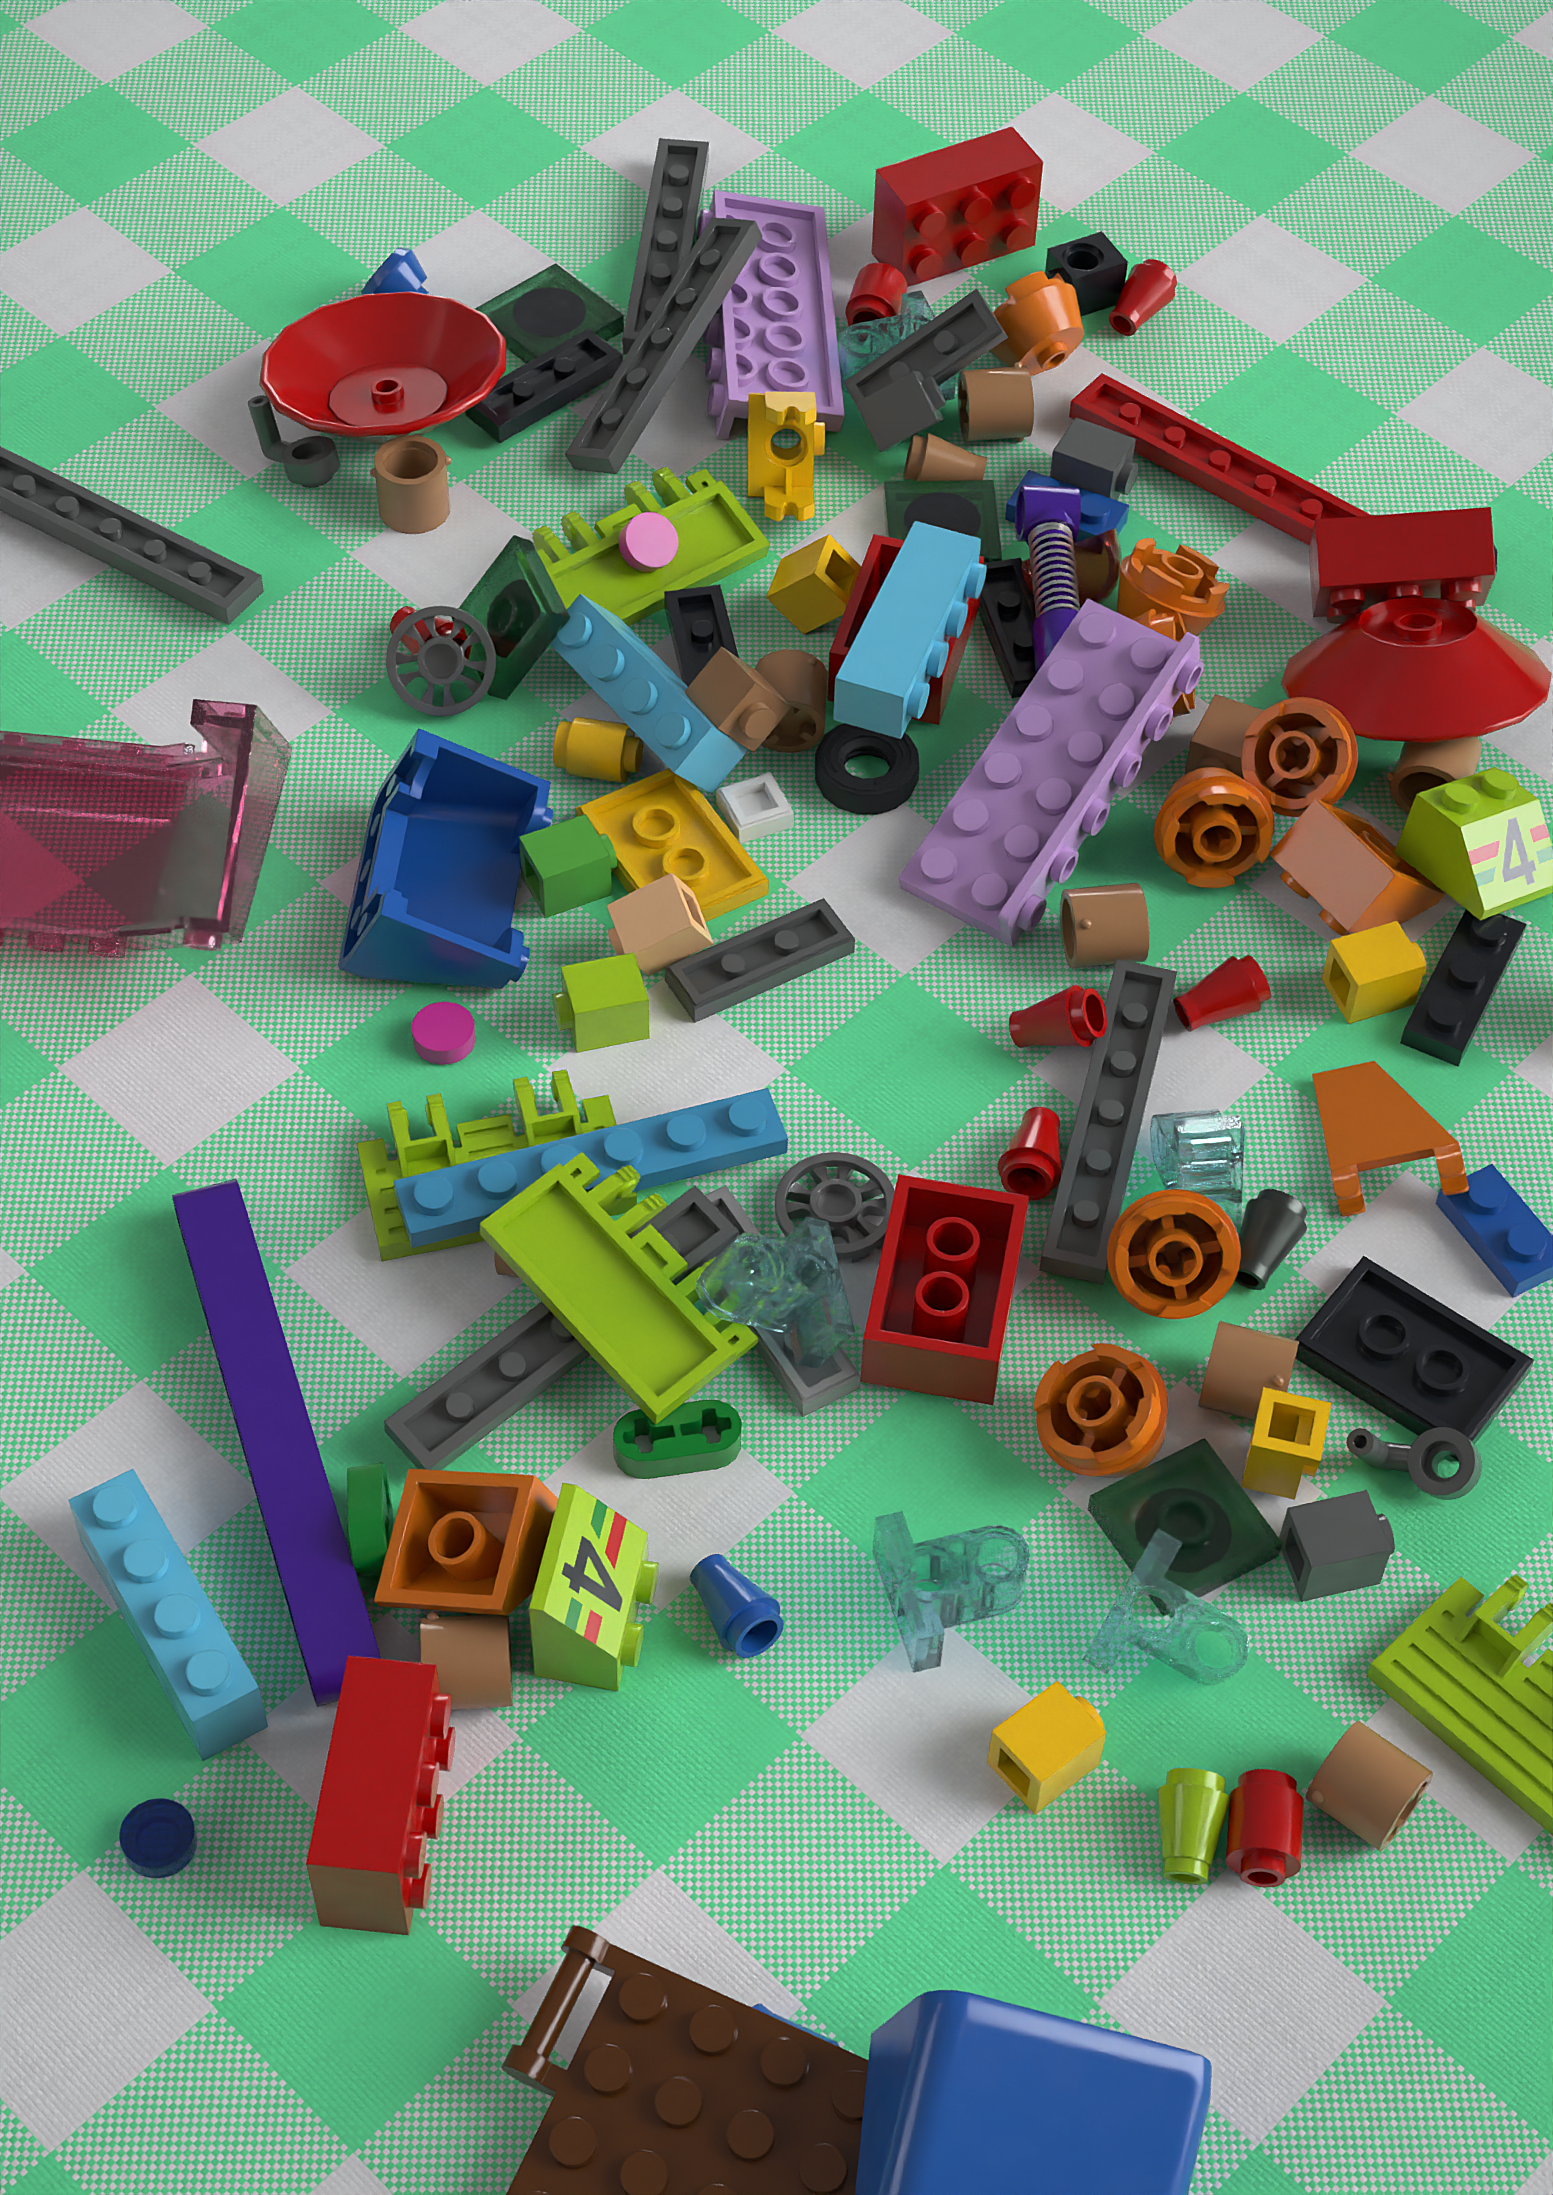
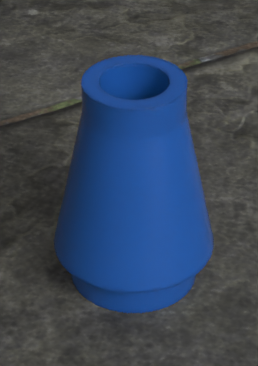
M721 1554L710 1555L702 1559L693 1568L690 1574V1582L698 1591L719 1642L725 1650L735 1651L742 1658H750L763 1653L777 1641L784 1627L783 1619L779 1616L780 1605L777 1600L732 1567Z

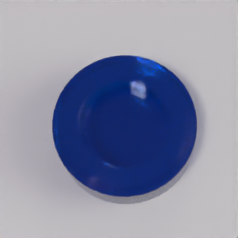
M157 1798L140 1803L127 1814L120 1828L119 1840L125 1860L132 1870L144 1877L165 1878L178 1873L188 1865L197 1848V1833L190 1813L180 1803L170 1799Z

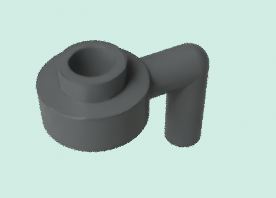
M256 396L248 401L247 404L264 456L270 460L283 463L287 478L291 482L301 484L307 488H315L331 480L332 475L340 467V460L332 439L325 436H310L293 443L281 440L274 413L267 396Z
M1437 1427L1427 1430L1418 1436L1412 1445L1382 1441L1363 1428L1353 1430L1347 1437L1349 1451L1375 1468L1409 1472L1412 1480L1420 1489L1438 1499L1453 1500L1466 1495L1475 1487L1481 1475L1482 1460L1477 1447L1465 1435L1452 1428ZM1448 1455L1457 1456L1459 1460L1457 1472L1448 1478L1440 1477L1438 1473L1440 1460Z

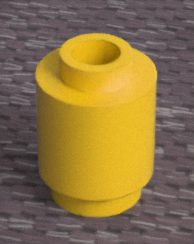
M576 717L573 722L561 721L559 723L553 746V762L556 768L566 769L568 775L621 783L627 781L630 772L638 773L643 757V740L640 737H635V732L626 723Z

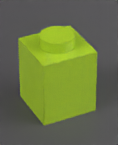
M634 952L561 966L562 992L552 994L554 1013L559 1030L570 1029L577 1053L650 1038L649 999Z

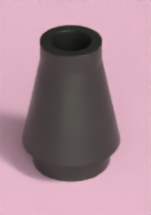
M1263 1189L1259 1192L1257 1198L1247 1202L1239 1235L1241 1259L1235 1282L1252 1290H1262L1265 1288L1270 1276L1307 1231V1226L1304 1222L1307 1210L1299 1200L1279 1190Z

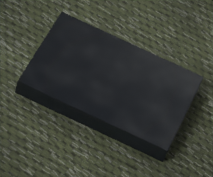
M1365 1256L1360 1259L1295 1339L1299 1341L1295 1359L1416 1435L1420 1436L1425 1431L1433 1428L1447 1427L1459 1431L1474 1444H1476L1530 1373L1534 1363V1359ZM1450 1455L1454 1459L1458 1460L1457 1456Z

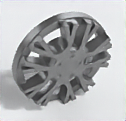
M430 606L410 614L397 626L388 644L386 668L394 690L409 706L425 714L449 716L468 710L486 694L495 674L496 655L489 633L475 617L455 607ZM443 615L455 618L452 632L449 635L440 636L435 630V616ZM423 619L433 636L427 642H424L414 626V623ZM465 624H468L474 631L459 646L453 638ZM403 634L418 642L420 650L417 654L410 656L396 652ZM482 641L487 660L470 661L464 656L465 649L472 644ZM413 661L418 662L419 670L398 675L396 665ZM464 665L485 673L482 682L480 683L462 675ZM415 677H424L428 681V689L421 700L415 698L405 688ZM455 680L464 682L473 693L459 703H455L450 692V684ZM434 684L444 685L443 706L432 705Z
M841 1152L816 1154L796 1163L781 1179L775 1196L776 1222L786 1237V1243L789 1246L792 1245L797 1253L801 1250L808 1253L810 1260L816 1261V1259H819L822 1264H827V1259L841 1260L851 1258L852 1263L858 1262V1258L865 1259L869 1257L871 1250L875 1248L879 1250L883 1246L895 1190L887 1175L875 1164L862 1157ZM826 1167H837L838 1179L828 1180ZM854 1170L870 1178L860 1188H856L852 1183L848 1182ZM810 1173L818 1185L813 1190H807L796 1181ZM882 1194L884 1196V1198L866 1201L868 1199L877 1197ZM786 1199L793 1200V1201L800 1202V1203L786 1202ZM868 1215L884 1216L879 1226L865 1221L863 1217ZM804 1218L810 1220V1222L797 1229L790 1220ZM856 1228L865 1238L860 1240L853 1232V1229ZM817 1229L823 1232L817 1241L810 1239ZM833 1237H842L847 1244L831 1245L828 1242Z

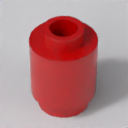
M871 263L864 266L858 272L845 309L849 329L857 337L867 341H876L882 339L894 329L907 293L906 279L898 269L885 263Z
M1255 1769L1242 1773L1238 1778V1787L1230 1793L1226 1864L1232 1871L1240 1874L1241 1880L1249 1885L1264 1888L1282 1885L1286 1878L1296 1875L1301 1869L1304 1800L1297 1792L1296 1780L1289 1774L1271 1769Z

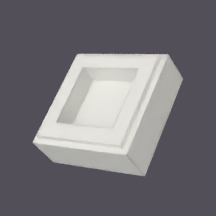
M771 772L716 789V804L740 844L794 827V812Z

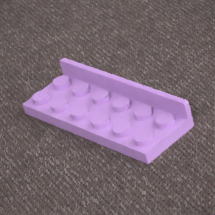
M714 190L709 210L702 209L700 211L696 232L697 241L712 217L755 220L763 235L703 333V343L711 345L706 359L705 378L706 380L713 381L708 397L707 413L708 416L715 417L716 437L728 439L734 417L748 419V393L815 392V422H825L826 431L840 432L845 414L824 207Z
M1087 599L898 877L901 889L1011 947H1014L1024 930L1028 933L1032 932L1039 924L1045 912L1047 904L1045 899L1056 882L1063 884L1072 874L1079 856L1077 850L1087 835L1095 836L1105 824L1110 812L1109 802L1119 787L1127 788L1135 779L1142 762L1140 755L1151 739L1158 741L1164 735L1173 716L1172 707L1182 692L1185 694L1191 693L1200 680L1204 669V662L1200 659L1199 637L1187 632L1179 643L1099 603Z

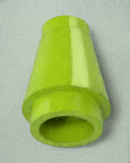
M1175 1768L1167 1772L1166 1785L1158 1788L1162 1858L1164 1862L1163 1877L1166 1879L1192 1885L1207 1883L1208 1872L1212 1865L1231 1800L1230 1796L1224 1793L1226 1780L1221 1775L1196 1768Z

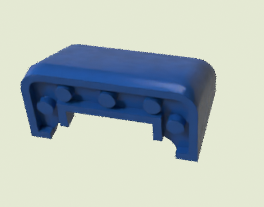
M418 728L382 783L371 808L339 956V970L368 979L502 989L510 980L517 982L527 966L530 955L529 947L523 945V932L511 928L521 870L519 837L550 826L553 818V809L546 806L551 782Z
M957 1990L925 1992L913 1999L871 2033L855 2195H1188L1211 2100V2062L1203 2055L1189 2050L969 1992Z

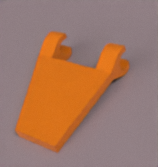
M1375 1061L1312 1074L1334 1192L1342 1217L1365 1212L1366 1208L1358 1172L1435 1156L1443 1194L1445 1196L1454 1195L1469 1190L1459 1142Z

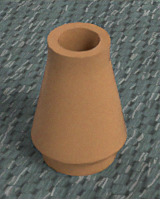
M927 433L926 437L913 435L906 457L903 478L914 480L915 487H969L979 490L985 473L987 457L975 455L930 433Z

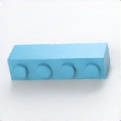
M914 521L835 678L833 720L901 739L911 717L919 719L922 716L929 696L930 685L928 682L931 676L939 678L944 670L949 652L948 640L950 636L959 638L967 617L968 604L966 603L969 597L977 599L983 588L987 568L986 565L979 563L980 538Z
M579 594L544 639L646 745L680 777L712 794L749 750L716 728L684 693L688 686L618 616L584 595Z
M131 1469L69 1499L68 1501L82 1545L201 1759L204 1761L267 1728L268 1723L258 1684L135 1470Z

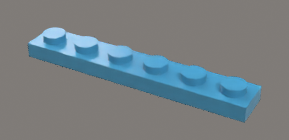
M768 1088L394 1180L395 1197L411 1247L414 1248L480 1231V1223L557 1164L560 1163L564 1166L581 1152L600 1170V1177L584 1189L587 1193L611 1174L613 1175L617 1170L621 1169L622 1166L625 1167L626 1165H631L640 1174V1182L632 1191L635 1192L786 1154L788 1137Z

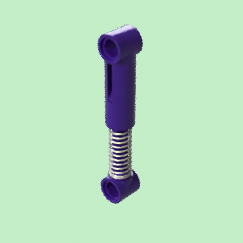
M1021 485L1017 495L1015 511L1016 538L1018 542H1026L1029 546L1036 619L1031 629L1036 674L1080 610L1073 544L1076 543L1081 518V499L1077 487Z

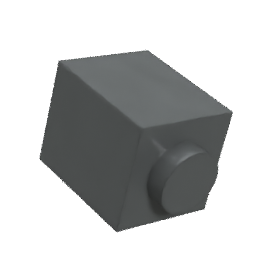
M912 371L855 403L880 452L888 451L912 438L913 435H918L945 420L940 408L946 405V401L938 384L932 376L924 379L920 371Z
M1076 417L1053 449L1050 477L1117 500L1120 494L1128 495L1138 475L1139 465L1133 462L1136 439Z
M1367 1490L1288 1507L1278 1540L1301 1602L1380 1584L1389 1556L1395 1550L1391 1525L1384 1514H1376Z

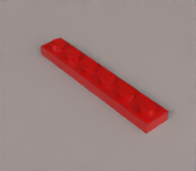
M1103 373L1071 400L1069 418L1074 420L1077 417L1135 438V453L1309 546L1315 519L1371 516V514Z

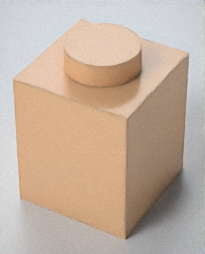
M673 873L607 905L615 926L608 930V935L616 954L622 955L634 952L639 968L648 976L714 944L694 892Z

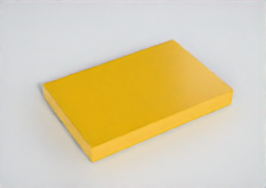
M670 768L575 808L576 817L586 814L597 834L605 833L609 837L617 857V867L611 870L629 894L673 873L694 892L705 922L769 894V880L695 784L675 774Z

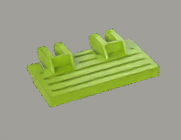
M662 467L653 472L652 481L655 491L662 498L663 503L667 506L666 508H661L652 494L646 490V486H643L642 482L638 480L633 481L623 488V493L629 506L595 522L594 529L602 538L601 540L598 539L589 525L584 522L583 517L576 513V511H572L562 516L561 525L565 536L571 542V546L576 552L570 554L559 538L554 535V531H551L550 527L548 528L546 525L533 531L532 539L537 551L522 558L521 565L540 588L560 618L579 594H582L618 616L629 627L664 609V591L709 586L766 557L770 543L723 481L716 482L706 468L686 477L685 484L693 493L690 495L678 477H675L674 472L670 468ZM644 512L658 513L667 518L674 526L678 535V550L675 557L664 567L654 572H642L631 567L624 560L619 548V535L624 525L638 514Z
M566 1069L553 1071L550 1085L554 1101L557 1102L559 1112L538 1116L533 1086L529 1083L528 1078L513 1079L514 1096L524 1135H515L510 1114L456 1124L461 1147L457 1148L453 1146L441 1093L426 1096L425 1112L428 1125L432 1127L434 1137L411 1141L408 1131L410 1127L407 1111L403 1108L401 1101L387 1103V1113L397 1159L388 1160L384 1138L356 1143L381 1261L485 1241L480 1235V1231L412 1248L395 1197L394 1180L616 1126L609 1095L583 1099L582 1108L586 1123H581L568 1071ZM636 1191L622 1198L618 1204L606 1213L609 1216L628 1212L637 1205Z
M581 1152L564 1166L560 1163L483 1220L480 1223V1235L649 1419L657 1425L758 1343V1337L740 1319L755 1303L756 1296L746 1286H742L736 1291L731 1292L706 1314L702 1315L694 1304L721 1283L724 1279L723 1277L727 1274L726 1272L729 1270L728 1267L718 1257H714L675 1286L671 1281L687 1270L688 1263L651 1224L632 1239L629 1237V1235L668 1206L658 1193H654L614 1221L606 1212L636 1188V1185L640 1182V1174L631 1165L622 1166L621 1169L617 1170L613 1175L611 1174L587 1193L584 1189L600 1177V1170Z
M1514 1574L1468 1618L1467 1616L1482 1602L1484 1595L1461 1576L1370 1664L1367 1677L1553 1835V1651L1548 1648L1529 1668L1523 1664L1552 1633L1553 1604L1549 1603L1544 1608L1539 1609L1530 1621L1512 1637L1498 1623L1509 1611H1513L1522 1602L1529 1584L1517 1574Z

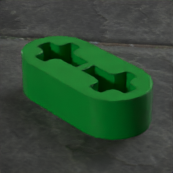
M720 1400L685 1402L657 1425L641 1409L626 1413L618 1420L614 1427V1459L618 1468L626 1475L636 1479H652L716 1470L728 1466L737 1458L741 1450L742 1421L738 1412L730 1404ZM715 1426L717 1434L721 1435L720 1442L708 1443L705 1434H702V1428ZM647 1435L649 1442L653 1444V1451L647 1453L639 1452V1447L635 1443V1437Z
M383 1462L347 1469L348 1533L352 1559L358 1576L382 1572L393 1530L390 1487L385 1465Z

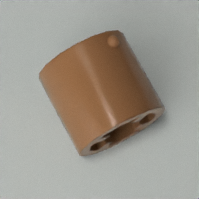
M1015 362L1013 367L960 371L957 388L958 416L964 441L1015 438L1017 442H1022L1024 437L1031 436L1034 423V400L1032 381L1027 366H1022L1020 362Z
M418 435L397 437L380 446L374 456V468L371 469L370 475L376 478L379 515L384 524L394 531L406 534H422L439 527L450 514L447 466L451 463V458L446 456L441 445L432 439Z
M783 649L767 654L758 661L754 669L768 681L792 708L761 744L778 752L795 753L808 750L819 743L824 735L828 672L819 659L812 654L800 650Z
M1478 737L1432 743L1404 742L1395 770L1387 774V779L1390 781V794L1395 803L1409 814L1417 793L1475 774L1482 754L1480 740Z
M1139 883L1063 890L1060 901V926L1063 949L1070 968L1115 965L1116 959L1130 962H1145L1149 952V918L1146 900Z
M1219 1321L1198 1406L1255 1421L1263 1387L1287 1392L1299 1341Z
M431 1611L427 1614L426 1618H421V1663L436 1664L440 1693L451 1694V1710L513 1706L511 1642L508 1615L479 1614L439 1617L437 1612Z
M1357 1721L1343 1734L1324 1760L1312 1780L1305 1798L1381 1852L1390 1844L1411 1816L1426 1792L1434 1774L1366 1725Z

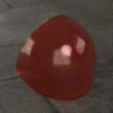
M1116 528L1073 544L1080 609L1087 599L1102 604L1118 585L1122 553ZM1030 559L1022 561V572L1033 594Z

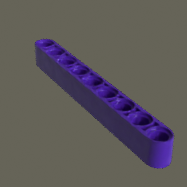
M232 1179L172 1195V1200L316 1706L319 1707L339 1701L348 1655L381 1659L241 1190L237 1179Z

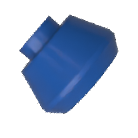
M398 247L367 281L365 287L361 290V294L395 292L428 294L429 292L421 286L427 279V276L414 252L410 248Z

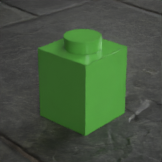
M586 814L519 837L521 876L545 918L612 895L611 869L617 867L616 853L609 837L605 833L598 835Z

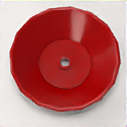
M416 292L364 294L319 307L283 328L262 355L259 386L278 413L310 430L378 445L385 444L387 441L397 437L409 435L423 436L486 399L506 370V340L487 315L453 298Z
M1407 597L1390 599L1372 605L1311 642L1289 658L1281 681V687L1289 699L1308 697L1332 705L1347 719L1354 734L1373 740L1432 743L1480 737L1521 723L1547 701L1552 674L1534 650L1472 610L1456 602L1443 599Z

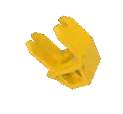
M815 392L748 393L747 497H764V516L774 521H782L784 516L787 515L795 516L797 521H805L814 517V456H824L825 422H815ZM781 429H792L801 437L798 444L786 449L776 446L771 438Z

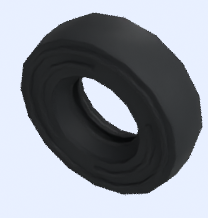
M843 723L837 725L824 735L815 753V781L823 797L837 808L851 813L878 815L894 810L910 799L919 780L918 749L910 736L905 732L902 738L899 739ZM860 755H871L886 761L890 768L883 776L860 778L848 773L844 765L850 758Z

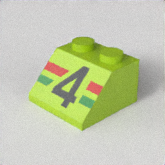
M1493 767L1416 794L1394 853L1479 920L1553 893V847L1540 801L1519 785L1518 780L1513 775Z
M562 1483L529 1606L534 1675L536 1677L618 1692L624 1666L636 1667L638 1664L644 1625L637 1624L635 1621L639 1604H652L657 1585L659 1563L648 1561L647 1532L574 1484Z

